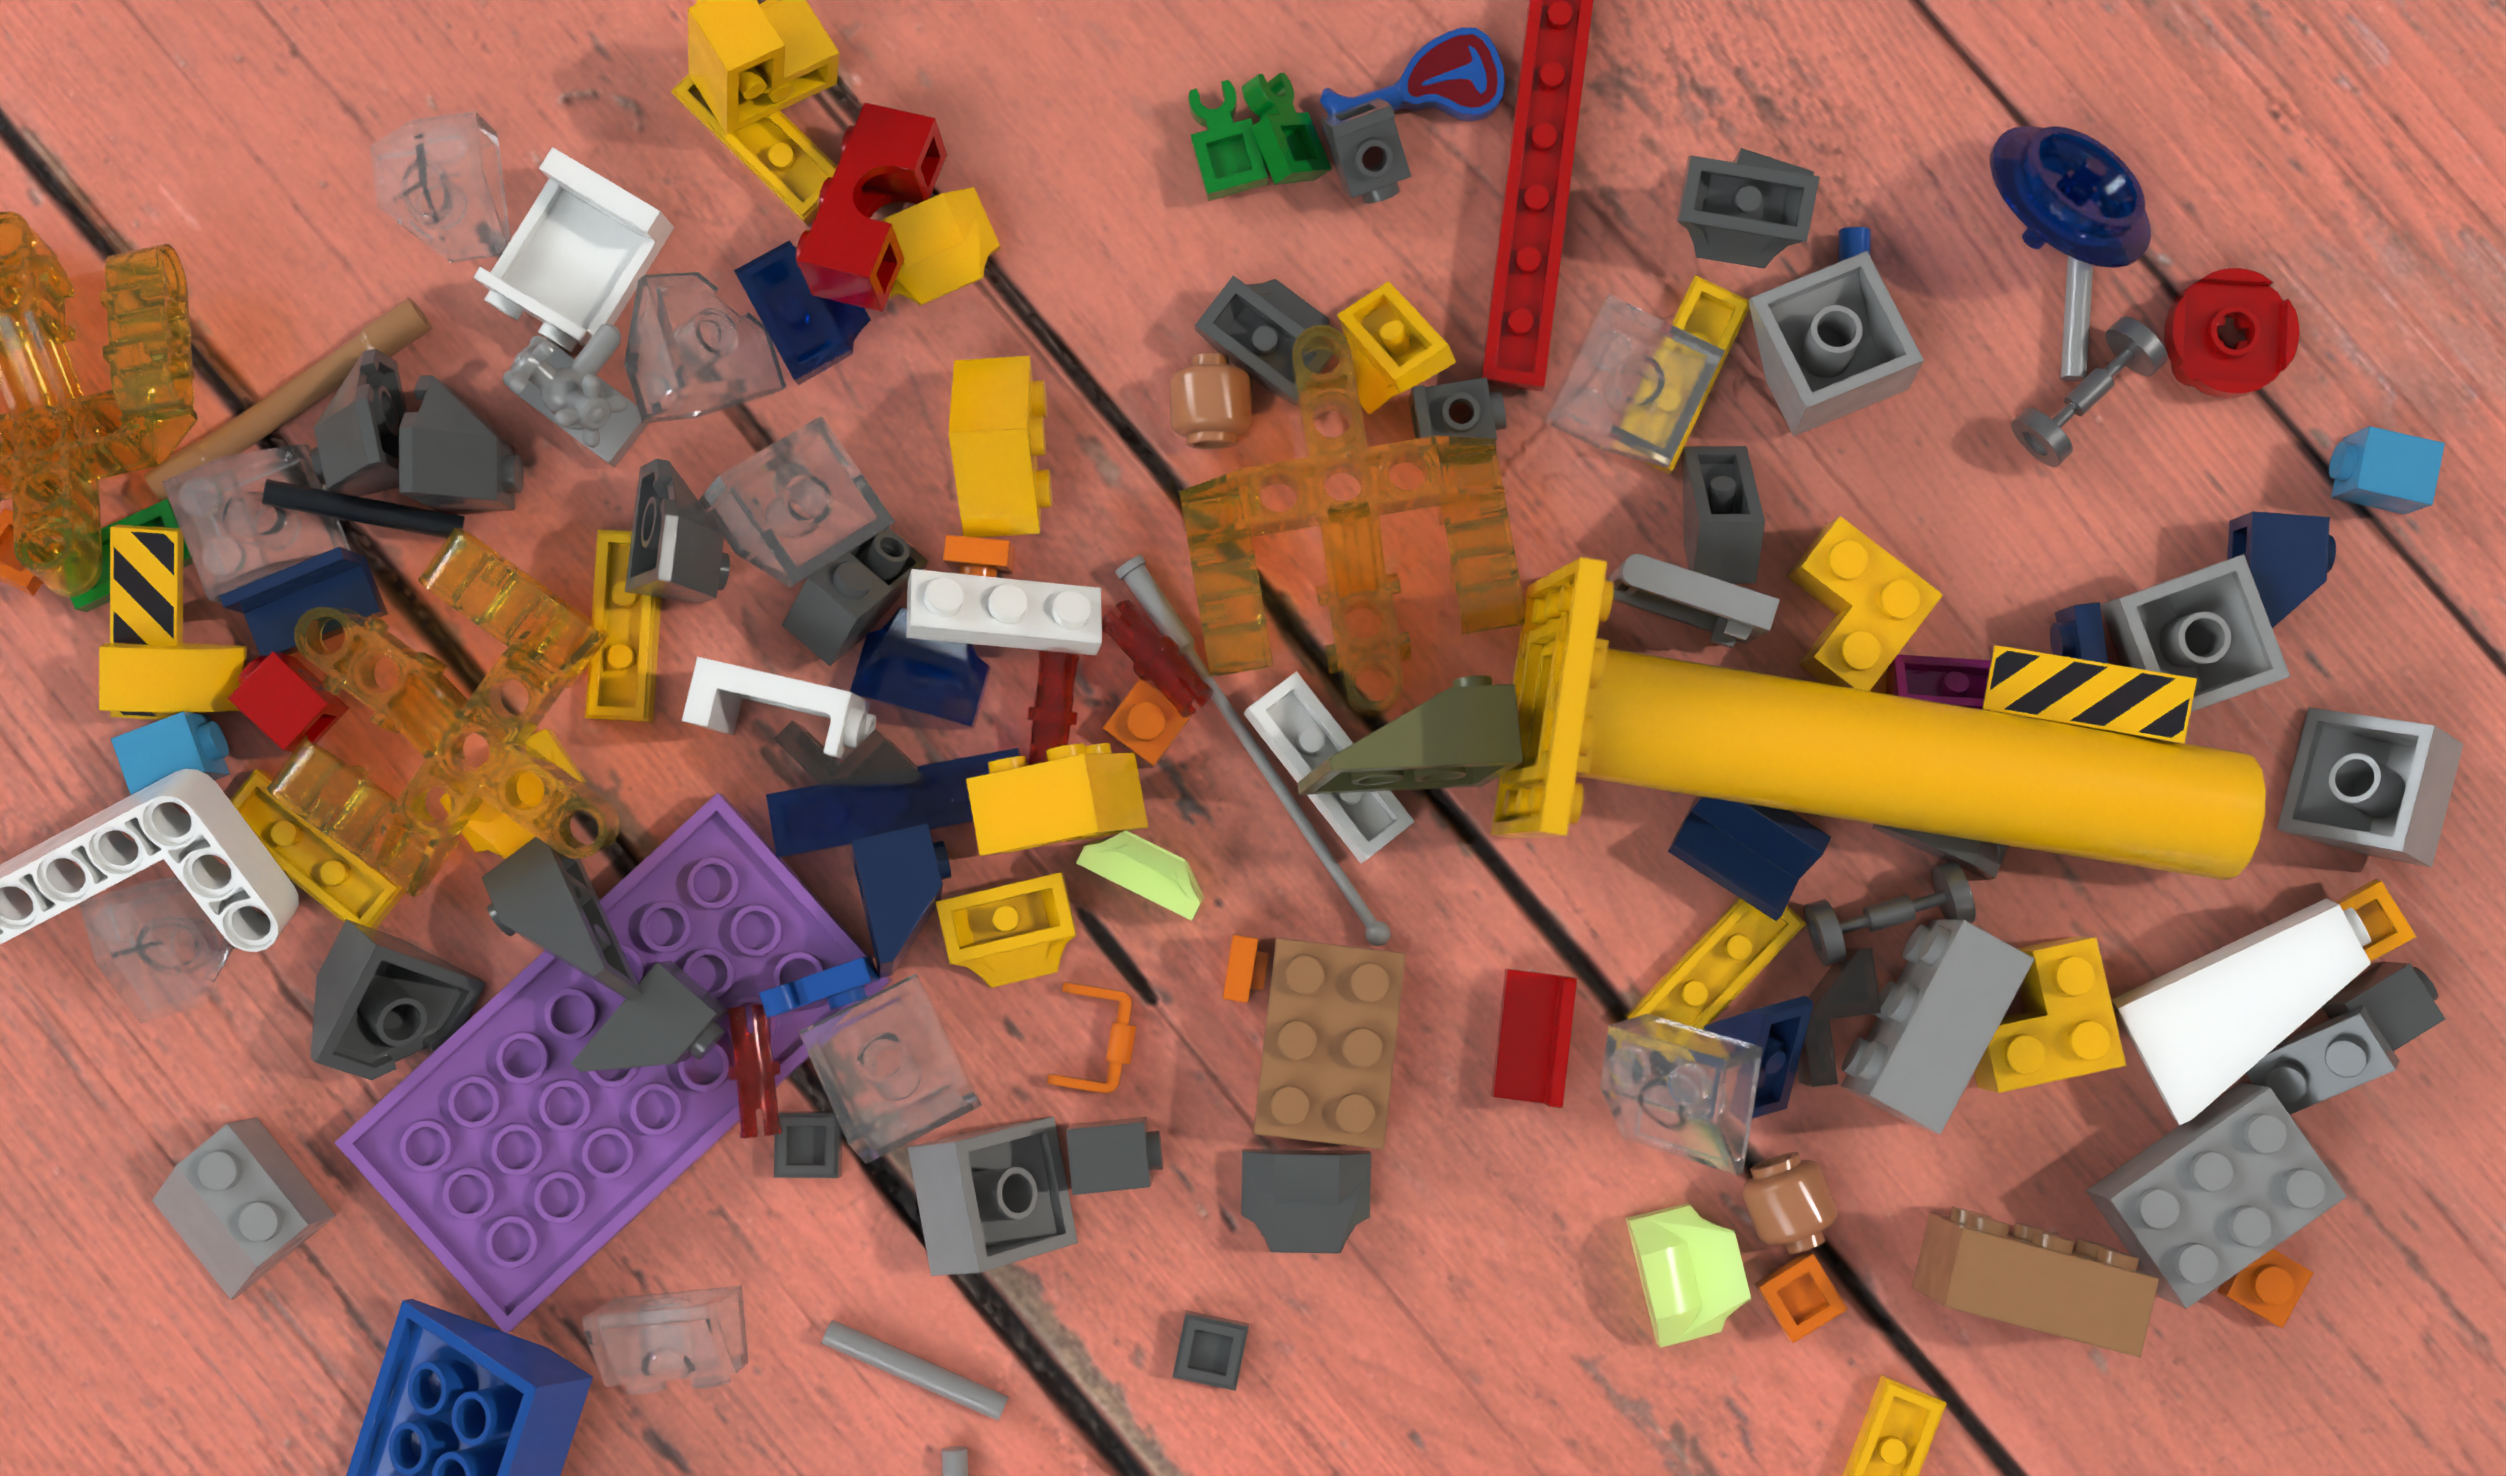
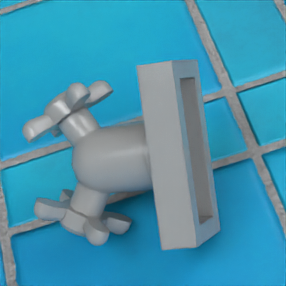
M602 324L575 359L549 339L546 340L539 335L532 337L529 346L517 354L511 369L503 375V382L511 391L607 463L616 467L652 420L649 414L597 376L598 372L620 345L621 333L619 329L614 325Z

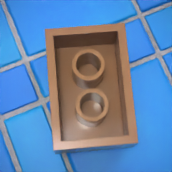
M1276 938L1254 1122L1255 1135L1384 1150L1405 953Z
M1952 1207L1950 1218L1929 1213L1912 1288L1944 1307L2141 1358L2159 1278L2137 1270L2139 1258L2118 1252V1249L2078 1239L2076 1250H2073L2075 1241L2056 1236L2053 1232L2021 1223H2015L2013 1234L2008 1233L2010 1224L1991 1219V1216L1959 1207Z

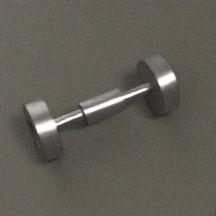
M2124 316L2106 331V341L2117 357L2104 369L2095 368L2064 398L2066 406L2052 419L2043 412L2029 407L2012 421L2011 428L2014 435L2036 459L2048 466L2058 467L2073 452L2072 444L2061 427L2075 414L2083 416L2115 385L2112 378L2125 366L2140 375L2149 377L2167 362L2168 354L2164 345L2141 322Z
M1955 861L1933 867L1934 894L1914 900L1905 895L1864 907L1863 915L1838 922L1832 906L1826 899L1806 904L1804 913L1807 929L1814 950L1824 966H1828L1846 959V949L1842 934L1865 927L1874 932L1915 920L1916 912L1940 906L1945 919L1966 920L1969 923H1973L1976 918L1974 899L1961 867Z

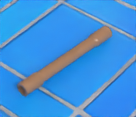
M407 298L365 326L358 336L201 441L190 443L145 473L144 477L147 484L161 501L168 499L175 502L215 475L222 465L338 389L363 351L377 349L391 357L432 330L430 322L411 298Z

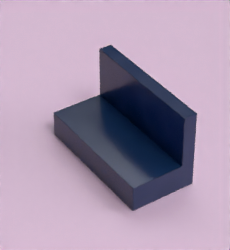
M342 547L334 548L219 596L224 608L244 613L260 656H268L272 651L290 655L388 614L366 557Z
M1697 796L1667 852L1777 921L1783 915L1798 880L1824 854L1831 836L1790 810Z

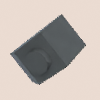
M1747 446L1684 447L1682 456L1684 547L1689 570L1728 583H1756L1765 519Z
M657 962L638 984L642 995L633 1002L625 999L571 1064L580 1072L676 1064L687 1061L692 1055L696 1059L701 1060L724 1035L725 1030L718 1024L730 1010L674 962Z

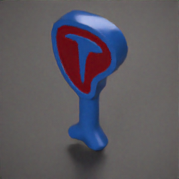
M1462 27L1442 34L1424 45L1410 60L1402 76L1395 84L1355 97L1339 95L1332 89L1325 88L1322 92L1320 103L1328 116L1381 98L1392 105L1393 111L1408 109L1415 112L1422 109L1435 108L1458 120L1473 122L1493 114L1502 102L1505 90L1504 69L1496 47L1488 35L1477 28Z

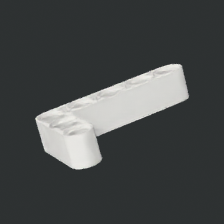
M183 769L162 778L0 864V944L162 859L165 860L223 937L234 947L243 951H262L269 948L277 940L298 908L299 894L293 883L219 785L208 774L199 770ZM173 803L181 805L188 811L189 815L179 811ZM122 832L129 834L135 840V842L129 840L126 836L122 834ZM213 855L222 858L229 866L218 862ZM71 860L76 862L82 868L77 867L75 864L71 862ZM252 907L262 910L267 916L259 914Z

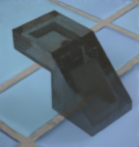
M793 720L774 738L820 785L830 789L921 788L930 779L901 749L877 729L842 763L837 758L824 754L825 746L803 725Z
M1845 948L1846 959L1834 963L1808 996L1814 1004L1797 1067L1799 1083L1810 1087L1838 1084L1829 1019L1881 1013L1872 948Z

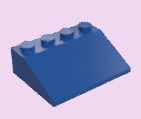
M414 1299L403 1300L346 1476H560L593 1376L547 1347Z

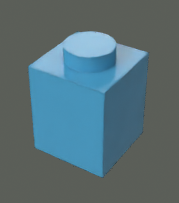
M2371 426L2345 436L2343 441L2339 442L2334 449L2330 460L2329 475L2335 479L2331 498L2400 514H2408L2432 506L2445 443Z
M183 711L111 738L130 795L183 769L199 770L208 774L214 781L230 775L224 759L229 754L226 737L219 725L211 721L207 715Z

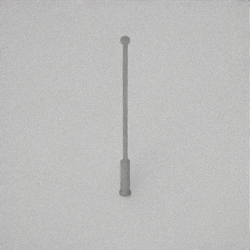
M1140 554L1127 561L1115 571L1119 579H1124L1172 652L1185 658L1365 925L1367 941L1373 946L1386 944L1391 935L1388 925L1375 919L1193 649L1195 639L1145 567L1147 562Z

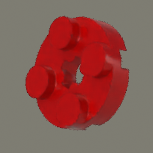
M2242 268L2214 271L2181 291L2168 312L2164 329L2165 348L2172 362L2171 369L2176 380L2183 385L2193 386L2202 393L2220 398L2243 397L2274 381L2279 373L2285 370L2294 359L2299 344L2300 329L2298 316L2289 298L2283 301L2279 293L2270 287L2274 282L2263 274ZM2227 317L2234 319L2235 329L2245 331L2246 339L2234 344L2233 349L2226 347L2224 341L2220 340L2217 334V328L2225 324Z

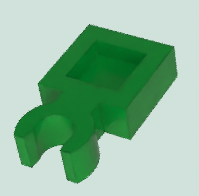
M1285 73L1277 74L1268 82L1263 74H1258L1242 86L1243 97L1247 105L1260 118V121L1253 125L1251 129L1260 148L1264 165L1269 170L1275 185L1315 181L1332 169L1309 112L1296 113L1293 105L1294 89Z
M1229 80L1221 81L1224 102L1216 109H1209L1203 106L1197 88L1189 91V105L1192 117L1198 124L1207 129L1206 131L1191 134V143L1208 201L1268 185V175L1262 154L1251 129L1253 126L1252 119L1249 118L1233 123V118L1237 111V97L1235 88Z

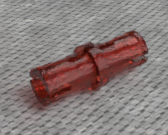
M1124 600L1116 605V608L1121 613L1119 618L1110 609L1101 620L1102 631L1108 634L1134 662L1133 670L1142 681L1151 680L1178 710L1177 712L1183 718L1196 713V709L1191 705L1194 700L1202 708L1213 694V689L1208 684H1205L1178 655V645L1170 636L1161 637L1135 609V605L1130 600Z
M1039 650L1034 707H1028L1026 718L1027 720H1032L1028 766L1047 762V749L1068 745L1071 725H1077L1078 713L1072 712L1080 655Z
M763 1004L751 1005L754 1029L751 1033L747 1030L745 1006L727 1008L735 1066L728 1067L729 1079L736 1080L741 1127L739 1132L740 1138L758 1137L757 1109L762 1110L765 1136L783 1133L782 1126H780L774 1076L781 1074L780 1061H773L770 1021L766 1016Z

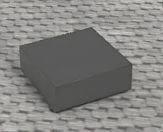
M776 1112L774 1178L841 1177L843 1112Z
M1186 1310L1173 1378L1236 1391L1249 1323Z

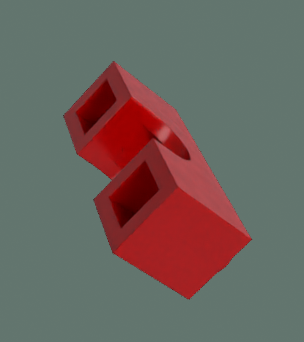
M864 102L855 126L850 125L844 133L841 144V159L833 177H828L821 187L819 210L812 227L801 234L797 244L796 263L802 271L812 296L883 312L903 264L904 256L892 224L870 218L878 209L893 202L918 204L930 198L947 157L936 118Z

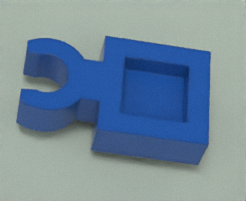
M866 956L760 992L759 995L767 1018L827 999L830 1010L868 998L864 986L879 981L880 977L873 956Z

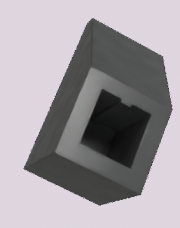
M880 521L807 578L782 626L826 664L831 666L863 640L907 590L911 569L924 570L929 561Z

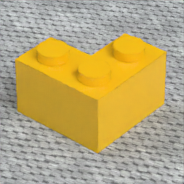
M697 0L693 6L687 8L689 76L726 135L837 84L840 53L806 0H766L761 4L757 0Z
M1030 356L954 360L948 435L962 531L965 537L978 538L1040 534L1041 508L1052 507L1050 470H1038L1037 456L1046 455L1044 418H1047L1046 387L1044 380L1033 381Z
M1839 516L1823 527L1786 575V577L1836 614L1798 664L1824 684L1870 691L1943 594Z
M1077 743L1047 749V762L1029 766L1026 756L988 762L989 774L966 779L980 856L1005 854L1061 842L1094 839L1119 834L1126 830L1134 831L1149 828L1135 752L1112 753L1110 743L1085 746V743Z
M2072 936L2016 948L2034 958L2029 971L2020 985L2025 1012L2003 1017L1974 1071L1977 1087L2002 1093L2126 1066L2097 937Z

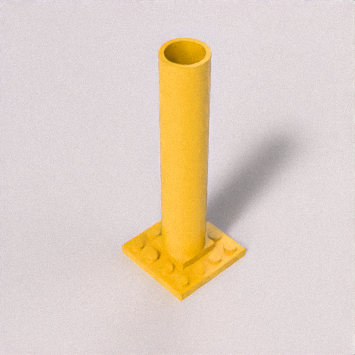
M1579 557L1527 586L1513 678L1523 762L1498 778L1490 835L1513 839L1567 836L1568 825H1576L1578 823L1583 805V785L1575 783V778L1578 776L2220 880H2229L2238 876L2250 862L2259 842L2265 817L2266 788L2262 769L2252 755L2189 743H2179L1608 648L1609 640L1596 638L1598 622H1605L1608 619L1613 601V582L1605 580L1607 561Z

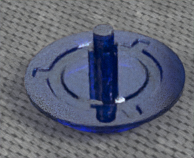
M2035 126L2015 127L2004 132L1994 143L1990 153V169L1993 180L2008 207L2028 227L2022 234V239L2029 247L2038 250L2045 243H2048L2074 259L2108 268L2128 266L2136 262L2146 252L2150 244L2151 227L2145 210V198L2142 188L2128 166L2105 145L2084 133L2058 126L2046 128Z

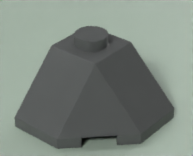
M377 349L363 351L314 426L318 447L313 448L311 451L313 468L320 483L326 485L327 490L360 497L399 488V426L405 412H407L397 362Z
M433 375L419 376L414 393L416 400L423 401L418 412H405L399 426V493L439 512L515 510V493L522 491L524 483L522 460L519 455H515V448L452 387Z
M655 459L641 466L639 471L625 592L696 604L716 599L718 590L722 591L726 586L730 569L729 555L722 552L724 534L670 461Z
M346 919L316 977L310 1058L315 1063L374 1080L397 1069L395 1062L427 1047L432 1052L439 1048L466 1023L486 983L480 978L401 938Z

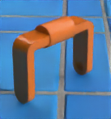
M1063 982L1062 992L1119 1001L1116 1022L1111 1023L1106 1061H1110L1107 1081L1103 1082L1048 1073L1047 1084L1100 1093H1111L1120 1085L1123 1064H1131L1137 1026L1130 1024L1133 1008L1132 997L1125 991Z

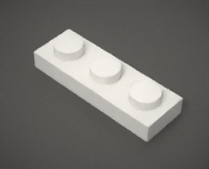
M911 569L907 591L906 638L1097 655L1102 644L1101 588Z
M1297 671L1257 700L1243 713L1297 783L1328 758L1354 744ZM1391 791L1307 795L1361 864L1415 822Z

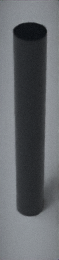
M269 479L266 480L262 499L263 505L461 541L465 516Z

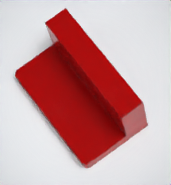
M1505 969L1491 1090L1492 1097L1544 1103L1549 1107L1563 1108L1577 978Z

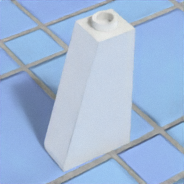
M2326 898L2113 998L2111 1002L2170 1114L2179 1125H2182L2195 1118L2365 970L2371 962L2362 946L2371 943V939L2363 922L2352 907L2343 911L2339 904Z

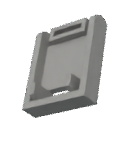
M1633 554L1628 557L1607 579L1613 582L1614 601L1712 632L1710 642L1728 648H1733L1736 641L1748 643L1770 631L1780 601L1778 598L1642 554Z

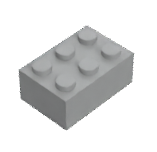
M1931 919L1927 927L1921 924L1914 930L1903 950L1902 957L1908 960L1897 983L1889 981L1879 993L1872 1008V1014L1878 1017L1866 1040L1862 1037L1855 1040L1847 1052L1841 1068L1842 1071L1847 1073L1841 1087L1910 1125L1937 1134H1941L2034 961V958L1966 920Z
M2243 1082L2216 1099L2191 1121L2179 1125L2086 1190L2129 1254L2139 1258L2138 1267L2140 1270L2159 1278L2156 1290L2159 1297L2185 1309L2347 1197L2272 1089Z

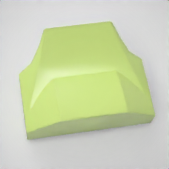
M1127 830L1110 838L1087 843L1076 864L1191 921L1194 920L1205 898L1187 860Z
M1688 1203L1626 1218L1656 1344L1660 1348L1722 1332L1726 1318L1740 1306L1751 1300L1734 1230L1718 1226L1701 1218Z

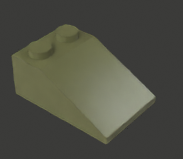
M1485 675L1467 676L1453 680V687L1435 694L1433 698L1328 758L1298 782L1299 795L1481 787L1523 762L1515 684L1492 685V677Z

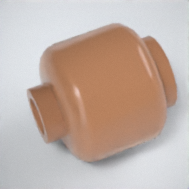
M1203 353L1193 355L1191 357L1192 366L1177 370L1170 379L1171 428L1178 435L1186 437L1188 447L1220 449L1236 446L1237 437L1245 434L1251 428L1253 422L1251 376L1244 369L1229 365V356L1226 354Z
M1790 1152L1772 1157L1751 1167L1750 1171L1753 1177L1744 1184L1743 1198L1760 1240L1771 1245L1785 1244L1789 1254L1803 1252L1824 1243L1825 1238L1822 1231L1836 1221L1838 1214L1836 1204L1819 1163L1812 1160H1801L1798 1152Z

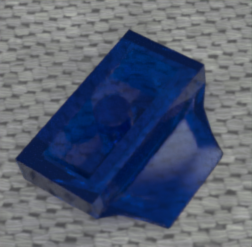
M789 240L737 268L734 272L791 376L800 385L852 355L854 340L871 319L863 307L812 296L802 271L796 263L797 247Z
M899 607L893 617L880 630L867 633L850 692L864 699L975 728L991 667L977 656L972 644L906 638L907 609Z

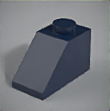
M2252 511L2229 521L2227 560L2244 554L2272 628L2327 581V573L2332 569L2336 556L2335 539L2332 535H2329L2330 517Z
M928 823L851 840V858L880 978L894 974L935 910L936 902L941 900L942 880L951 878V868L944 841L932 842Z

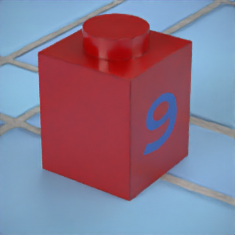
M274 651L268 656H259L249 663L238 677V682L241 685L228 697L241 712L283 751L307 754L350 709L296 657Z

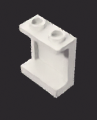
M552 147L539 167L549 178L546 185L492 271L488 272L479 267L473 278L489 290L484 299L487 303L517 321L523 312L528 313L543 322L538 331L539 334L571 353L577 343L585 347L602 324L614 325L675 227L658 209Z
M697 657L682 721L709 730L734 735L742 699H747L831 719L824 747V754L856 763L859 751L868 752L876 727V715L868 713L871 702L852 692Z

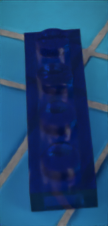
M1014 748L766 794L777 858H784L851 845V840L927 823L929 830L973 823L966 779L989 774L988 762L1021 756L1020 749Z

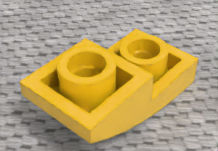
M180 642L175 646L105 643L99 646V710L127 712L240 711L228 697L241 685L238 682V677L247 666V646Z

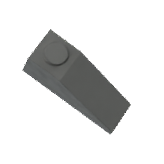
M542 831L481 877L492 901L487 907L488 913L494 923L508 936H513L516 933L538 948L631 1002L642 995L641 989L582 861L571 851Z

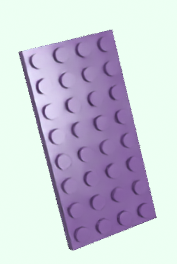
M716 793L600 900L638 984L657 962L672 961L730 1010L718 1024L725 1030L724 1035L705 1057L698 1060L692 1055L687 1061L676 1064L580 1072L571 1062L626 998L544 951L335 1142L339 1149L503 1332L510 1333L893 981L887 976L880 978L877 982L865 985L868 998L837 1009L830 1010L827 999L767 1018L759 995L760 992L870 955L722 793Z

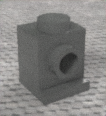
M1381 98L1321 119L1343 191L1351 198L1362 195L1365 204L1376 203L1395 196L1400 192L1398 181L1412 177L1394 121L1395 115L1392 105ZM1379 146L1383 154L1379 165L1365 168L1362 162L1364 152L1369 147Z
M1487 377L1429 387L1421 385L1411 388L1408 400L1419 460L1492 449L1497 441L1496 430L1506 429V412L1501 391L1489 393ZM1459 403L1467 405L1471 409L1472 419L1464 424L1454 422L1449 415V408L1452 405Z

